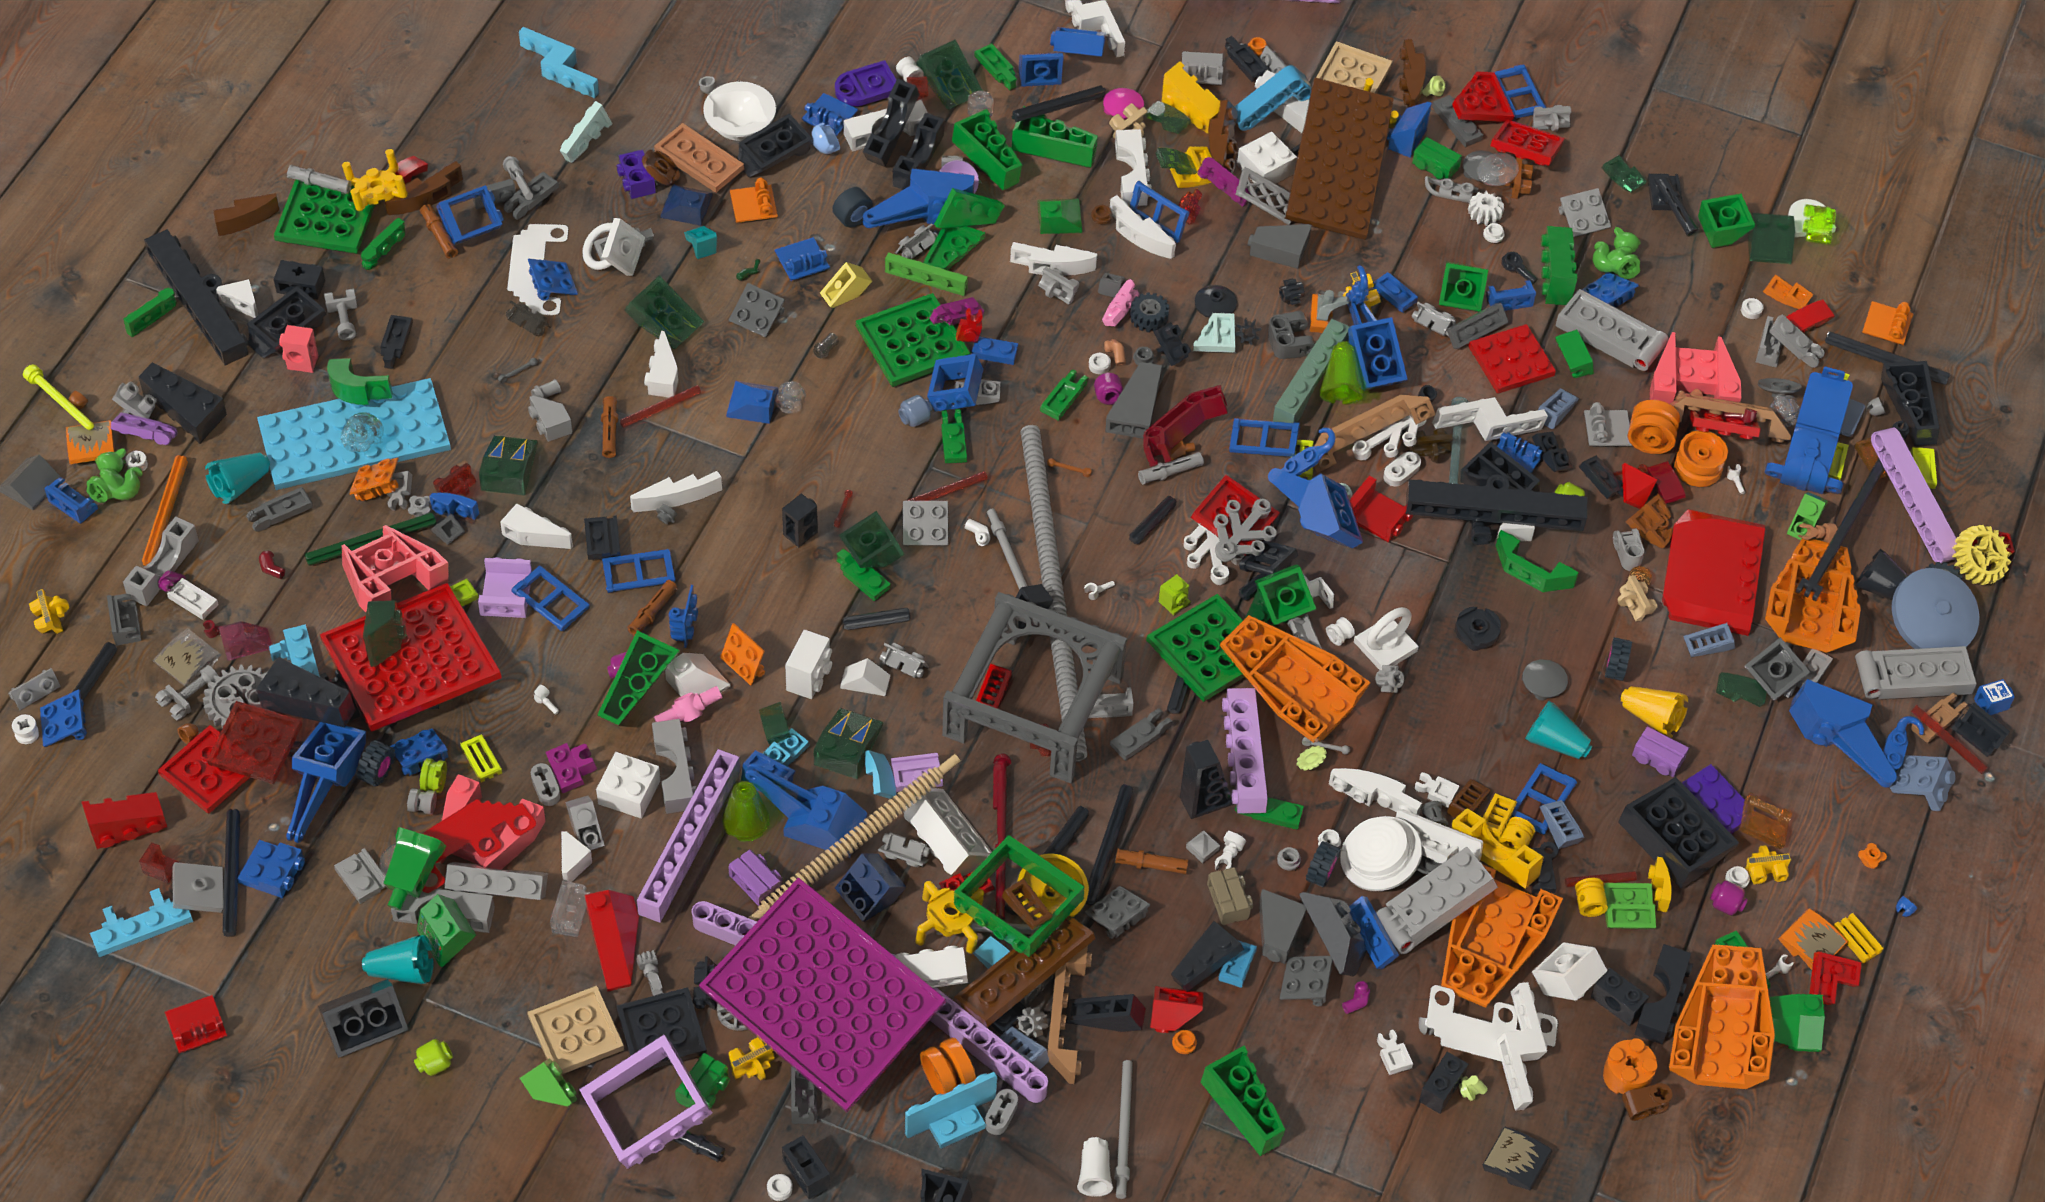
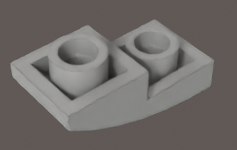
M981 379L976 405L999 402L1000 382ZM956 381L955 389L964 387L965 382Z

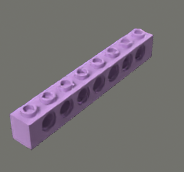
M719 749L715 753L637 899L638 915L661 923L740 773V759L738 756Z

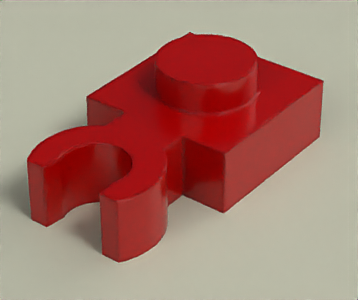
M968 308L965 312L966 319H960L956 340L977 343L982 330V310L979 309L976 315H971V308Z

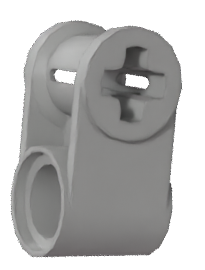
M1634 528L1628 532L1614 531L1613 544L1617 550L1622 567L1628 571L1638 570L1644 555V548L1638 529Z

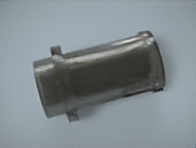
M829 333L820 343H816L813 349L815 356L820 359L826 358L829 352L839 344L838 337L834 333Z

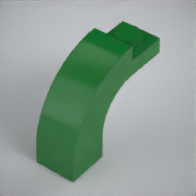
M351 358L329 359L327 371L331 389L340 400L352 404L369 405V401L373 399L392 398L393 392L389 375L357 376L354 375Z

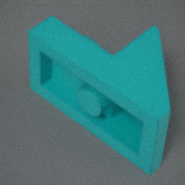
M705 226L684 232L686 240L693 245L697 259L716 253V232Z

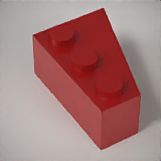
M156 792L126 796V800L112 801V798H105L103 800L104 803L97 804L82 801L86 819L97 849L108 848L116 843L133 840L138 836L155 833L167 828Z

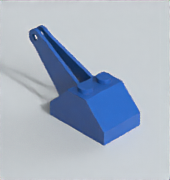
M912 169L910 186L865 211L863 214V225L867 228H874L917 218H923L928 224H934L952 188L974 194L975 175Z
M320 722L292 757V769L303 775L287 832V840L292 841L294 839L296 843H300L331 786L334 784L346 787L353 778L366 743V731L349 726L344 728ZM316 779H319L318 784L311 796Z
M754 763L750 764L748 771H746V779L755 785L788 817L784 827L785 837L824 850L828 849L831 852L830 846L833 845L836 848L835 842L838 841L840 843L839 839H845L844 835L849 834V831L853 830L855 832L854 827L858 826L860 828L859 823H864L863 820L867 818V812L844 792L825 786L805 790Z

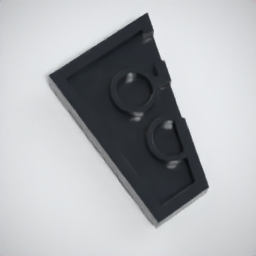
M1213 921L1171 973L1172 978L1188 992L1244 950L1243 946L1230 933Z

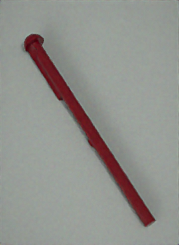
M1004 753L998 754L993 761V809H997L998 844H995V848L1006 838L1007 766L1011 765V758ZM1006 861L996 870V916L1001 920L1005 919V900L1002 898L1005 890Z

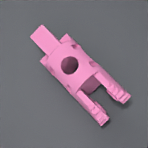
M1130 279L1124 283L1108 306L1102 319L1105 326H1116L1131 308L1134 298L1139 296V292L1133 290L1135 286L1133 280Z

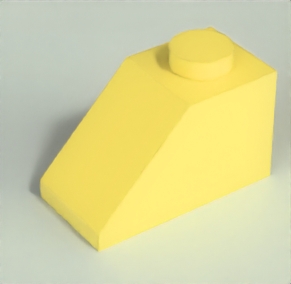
M846 262L820 294L828 305L834 308L859 297L872 280L862 267Z

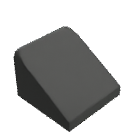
M1104 273L1100 279L1098 293L1115 297L1123 286L1125 278Z
M452 514L431 529L447 545L465 532Z

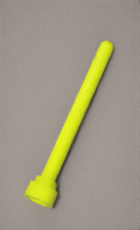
M29 365L24 370L23 377L30 384H38L87 430L94 428L93 422L44 379L43 371L37 365Z

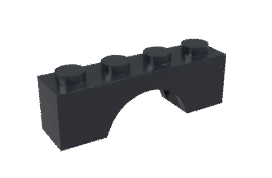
M897 78L889 95L885 117L877 131L871 133L862 151L868 161L886 167L920 95L915 85Z
M928 113L924 114L917 126L915 139L906 157L901 155L893 168V187L902 190L910 186L912 169L925 170L944 137L943 118Z
M1663 944L1653 976L1663 984L1666 997L1655 1003L1644 1004L1634 1035L1659 1044H1663L1665 1036H1671L1675 1024L1670 1022L1671 1017H1677L1681 1003L1676 1001L1678 996L1683 997L1687 983H1684L1683 979L1684 976L1689 977L1693 963L1689 962L1691 953Z

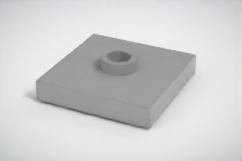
M174 862L172 866L173 908L221 913L223 910V867Z

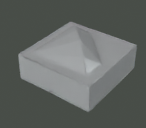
M1203 830L1186 844V848L1203 863L1219 851L1220 845Z

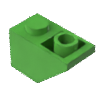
M1810 492L1805 493L1787 534L1801 540L1802 538L1798 537V535H1805L1807 528L1799 527V525L1806 523L1816 527L1828 500Z
M550 1058L520 1078L535 1100L569 1106L577 1100L574 1087L569 1082L566 1083L561 1075L562 1070L555 1061L552 1062Z

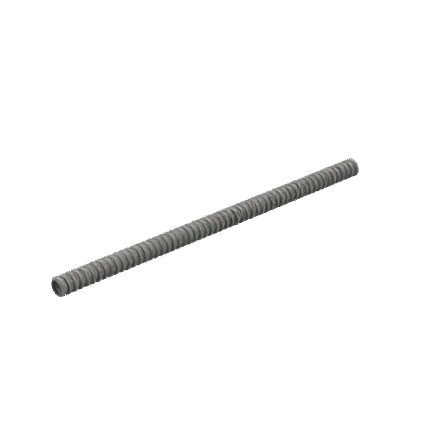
M1027 425L1021 429V440L1025 457L1024 461L1042 585L1053 598V602L1048 610H1054L1059 614L1067 616L1040 429L1036 425ZM1050 636L1062 716L1061 720L1063 722L1078 691L1072 648L1065 642ZM1084 728L1078 738L1076 761H1081L1087 757Z

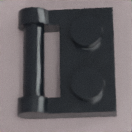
M1261 540L1265 546L1262 554L1259 556L1247 554L1240 560L1239 568L1246 572L1251 570L1271 575L1285 569L1299 555L1296 548ZM1255 561L1267 563V564H1270L1271 566H1266V565H1262V564H1259V563H1255Z

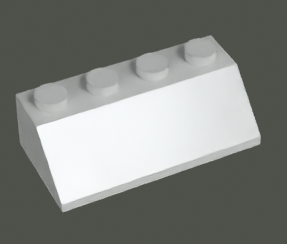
M931 788V791L929 793L926 792L924 797L921 795L922 798L920 800H917L915 804L911 803L912 806L910 808L907 807V810L903 812L904 818L915 827L917 835L929 845L931 853L939 858L944 870L948 874L956 875L961 873L962 876L969 874L992 851L944 789Z

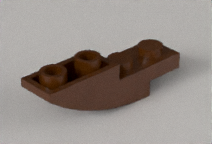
M1405 39L1403 48H1400V59L1404 60L1403 78L1399 80V87L1404 92L1403 103L1409 108L1418 105L1421 99L1426 63L1424 53L1416 54L1412 39Z
M1223 100L1220 102L1218 118L1210 119L1209 147L1212 158L1233 174L1236 153L1238 152V144L1233 139L1238 113L1229 100Z
M455 161L445 166L435 175L428 177L424 182L416 178L405 185L408 194L406 198L394 196L385 202L387 214L399 215L420 210L424 205L428 207V204L434 205L451 196V187L463 180L461 165Z

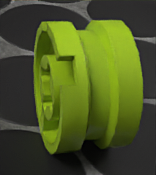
M425 759L420 774L421 791L433 790L436 793H442L447 775L446 761L439 760L434 762L433 759Z

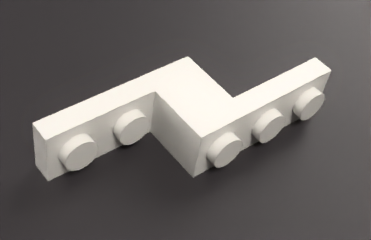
M1065 0L1066 10L1072 15L1074 27L1080 30H1102V32H1106L1105 36H1107L1110 50L1114 51L1116 57L1124 56L1125 40L1106 0L1082 4L1081 0Z
M1494 397L1438 408L1432 423L1436 429L1474 422L1484 440L1488 441L1500 438L1503 432L1506 434L1510 432L1514 436L1542 430L1548 415L1543 409L1517 415L1512 414L1506 417Z
M1528 982L1519 983L1511 991L1521 1031L1505 1032L1496 1041L1515 1111L1524 1110L1533 1102V1091L1528 1085L1526 1078L1527 1069L1522 1062L1538 1060L1547 1052V1040L1541 1031V1019L1539 1014L1536 1013L1534 993L1530 990Z

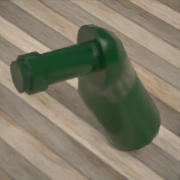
M760 259L755 260L754 267L744 268L737 273L736 278L742 281L750 275L757 274L759 272Z

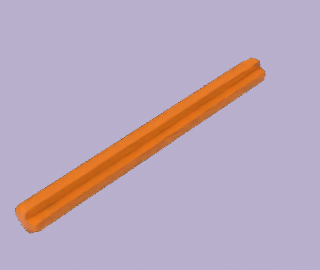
M177 455L174 459L142 558L144 566L153 560L159 550L162 533L167 528L188 463L186 456Z

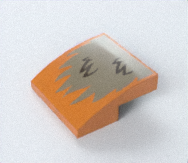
M111 420L93 423L94 428L92 430H87L83 425L66 427L70 464L95 461L102 453L115 452Z
M1810 908L1778 938L1793 957L1799 955L1811 970L1815 952L1835 955L1848 942L1836 928Z

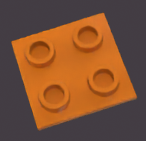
M758 178L755 182V187L730 190L736 223L778 217L772 187L768 185L764 178Z
M1872 301L1862 333L1904 345L1913 313H1910L1909 304L1902 302L1897 308H1893Z
M399 458L384 459L378 464L361 467L356 474L349 494H354L357 501H365L378 495L382 496L383 494L394 492L399 486L397 480H393L392 476Z
M733 623L720 658L750 686L753 684L756 676L762 677L765 673L764 666L760 664L765 651Z

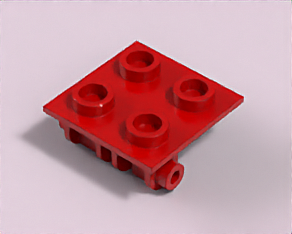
M213 995L165 1011L179 1053L227 1036Z

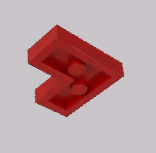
M1815 952L1809 994L1822 995L1823 1004H1835L1837 983L1852 987L1859 986L1862 962L1823 952Z

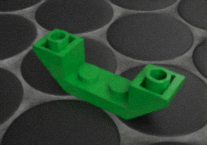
M1500 530L1496 549L1503 570L1506 573L1541 592L1574 588L1579 572L1559 562L1553 571L1549 573L1542 567L1528 562L1525 558L1516 555L1520 540L1512 534Z

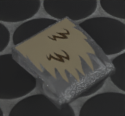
M187 628L169 642L154 658L153 662L187 687L196 680L204 667L207 665L212 667L221 654Z

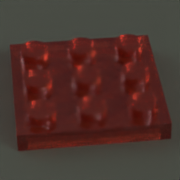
M236 701L207 762L214 767L274 784L303 725L302 721Z

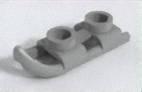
M1428 176L1425 177L1427 190L1437 197L1470 203L1473 192L1477 193L1478 188L1474 187L1471 183L1458 184L1447 178L1438 180ZM1430 183L1440 185L1439 192L1433 190ZM1452 191L1460 192V195L1455 196L1451 195Z

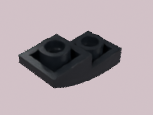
M1553 431L1537 433L1532 436L1535 446H1540V449L1543 450L1541 457L1554 472L1571 470L1573 468L1566 448L1559 449Z

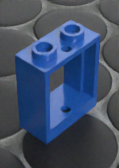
M1057 27L1056 31L1051 34L1050 46H1054L1053 51L1102 56L1106 32Z
M486 185L442 201L436 206L444 227L454 245L496 230L502 226V213L499 209L496 210L493 203L495 197L493 192L487 189ZM480 196L492 224L461 235L450 207Z
M977 354L936 360L927 395L935 412L976 405L983 374V367ZM966 378L964 387L943 390L946 380Z

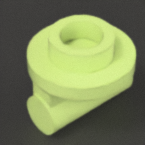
M1433 76L1422 93L1425 96L1430 94L1441 96L1445 90V82L1442 77Z
M1473 1075L1470 1078L1467 1076L1462 1077V1083L1459 1084V1088L1464 1098L1468 1097L1472 1101L1475 1100V1095L1487 1092V1087L1477 1076Z

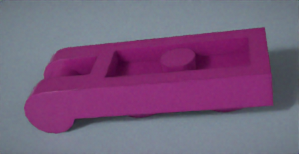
M1206 157L1198 170L1199 177L1210 180L1218 189H1221L1233 201L1243 207L1247 200L1236 195L1240 180L1213 158ZM1248 188L1245 189V192L1250 194Z

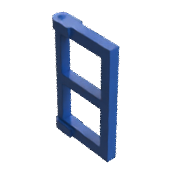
M1524 64L1495 72L1514 114L1513 119L1533 115L1535 107L1546 108ZM1522 74L1528 86L1506 91L1500 79ZM1532 93L1537 106L1515 110L1510 98Z
M1137 181L1129 207L1136 214H1139L1144 221L1149 216L1137 209L1142 191L1156 199L1158 202L1152 220L1158 223L1162 230L1168 236H1171L1175 242H1180L1190 212L1147 187L1141 181ZM1164 205L1180 214L1175 232L1159 223Z
M1234 418L1229 452L1293 457L1296 452L1300 423ZM1240 426L1263 428L1260 447L1237 445ZM1269 428L1292 430L1289 449L1266 447Z
M669 549L602 559L608 593L661 585L666 580H671L675 583L676 580ZM664 558L667 577L643 580L640 561ZM634 562L637 581L613 584L610 565Z
M538 566L511 589V592L518 597H525L528 605L554 624L561 632L589 609V604L541 566ZM541 576L556 589L538 604L523 590ZM563 593L576 603L578 607L560 621L545 608Z
M1540 763L1516 799L1517 804L1511 818H1523L1534 826L1536 832L1545 834L1548 830L1546 820L1542 824L1518 812L1519 807L1527 796L1543 804L1556 802L1532 789L1541 774L1566 785V788L1557 800H1562L1563 803L1576 786L1577 781ZM1558 808L1552 809L1551 813L1558 812Z

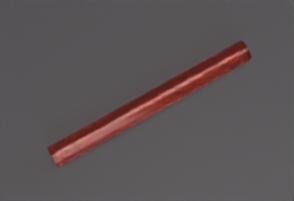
M696 385L620 419V424L624 428L700 394V387Z
M983 471L906 501H931L987 479V474Z
M1918 705L1911 710L1918 719L1980 774L1986 770V765Z

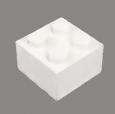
M1270 132L1239 148L1237 166L1241 170L1247 167L1276 184L1294 174L1297 157L1273 132Z
M803 630L785 665L786 691L812 699L815 692L821 690L823 677L825 674H829L832 667V661H830L832 653L830 638Z
M615 752L596 789L598 804L642 819L660 783L659 766Z
M1563 942L1532 973L1544 995L1578 1000L1607 972V969L1595 947Z

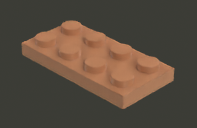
M683 123L654 146L655 151L657 150L667 155L678 168L715 193L744 170L742 162Z

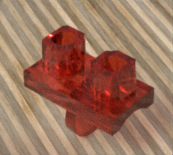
M465 463L462 466L455 465L452 467L448 476L445 478L438 477L433 481V485L438 493L456 495L461 493L463 496H466L470 493L469 487L477 481L471 472V466Z

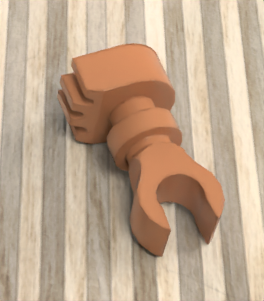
M1802 523L1799 527L1807 528V533L1805 535H1798V537L1805 540L1815 537L1830 543L1837 531V526L1834 523H1824L1823 526L1817 525L1813 527L1812 525Z

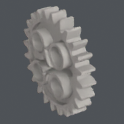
M240 665L239 670H235L231 666V672L227 673L225 670H221L222 677L214 675L215 683L208 682L209 689L204 690L205 697L203 698L205 713L208 714L209 721H214L215 727L222 726V731L230 727L232 734L235 733L236 729H240L241 734H244L245 728H249L251 732H254L253 726L257 725L262 729L263 721L270 723L269 716H276L275 711L262 709L260 702L255 703L259 701L256 688L267 674V672L262 674L260 667L253 671L252 665L247 670H244L243 665ZM232 685H234V686L236 687V689L238 690V693H239L240 697L237 696V692H236V690L232 687ZM244 702H247V707H248L249 710H251L253 713H250V712L247 710L246 705H245Z

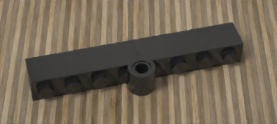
M168 229L144 239L148 255L223 364L226 366L247 356L249 342L245 334L239 333L236 321L234 319L230 320L226 307L219 304L216 289L219 286H223L221 278L216 274H208L201 278L197 265L195 263L191 264L189 254L185 249L182 250L180 248L181 245L177 236H172Z
M1492 475L1489 477L1486 486L1409 479L1406 492L1405 514L1584 531L1587 520V497L1510 489L1508 479L1502 475Z

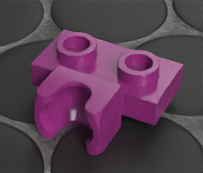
M565 743L545 752L562 793L583 785L584 782L581 775L585 776L597 770L593 758L590 757L591 752L587 744H582L570 750L568 744Z

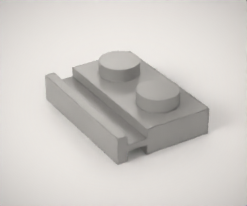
M365 848L359 854H353L334 865L335 871L359 904L377 895L385 887L388 888L384 884L385 875Z

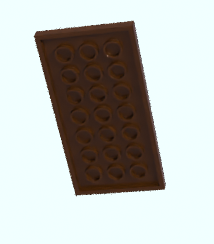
M1314 78L1285 219L1366 239L1394 98Z

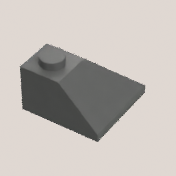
M1781 637L1744 666L1774 701L1810 673Z

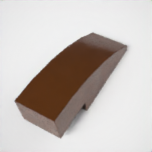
M274 193L234 200V207L213 210L218 236H223L261 223L278 212L279 205L277 195Z

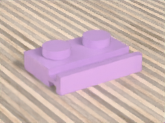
M938 753L891 758L896 792L903 791L902 789L905 787L908 789L907 785L912 784V781L917 780V777H922V774L924 772L927 773L926 770L929 768H938L940 766ZM942 779L940 780L941 783H940L939 785L936 784V787H941V786H943V780H942Z

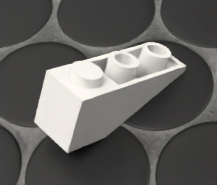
M661 331L660 338L655 340V355L650 357V373H646L644 384L648 386V395L674 398L679 382L678 368L665 331Z
M516 504L500 521L502 535L520 545L565 549L573 547L572 535L566 528H560L548 518L540 517L531 509L522 507L519 504Z

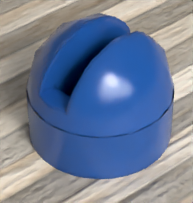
M1904 896L1896 904L1897 912L1901 908L1905 910L1902 914L1903 917L1911 916L1918 909Z

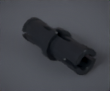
M686 1130L682 1137L673 1139L674 1142L691 1149L693 1153L697 1155L700 1153L716 1162H720L724 1155L725 1148L707 1140L704 1135L698 1136Z

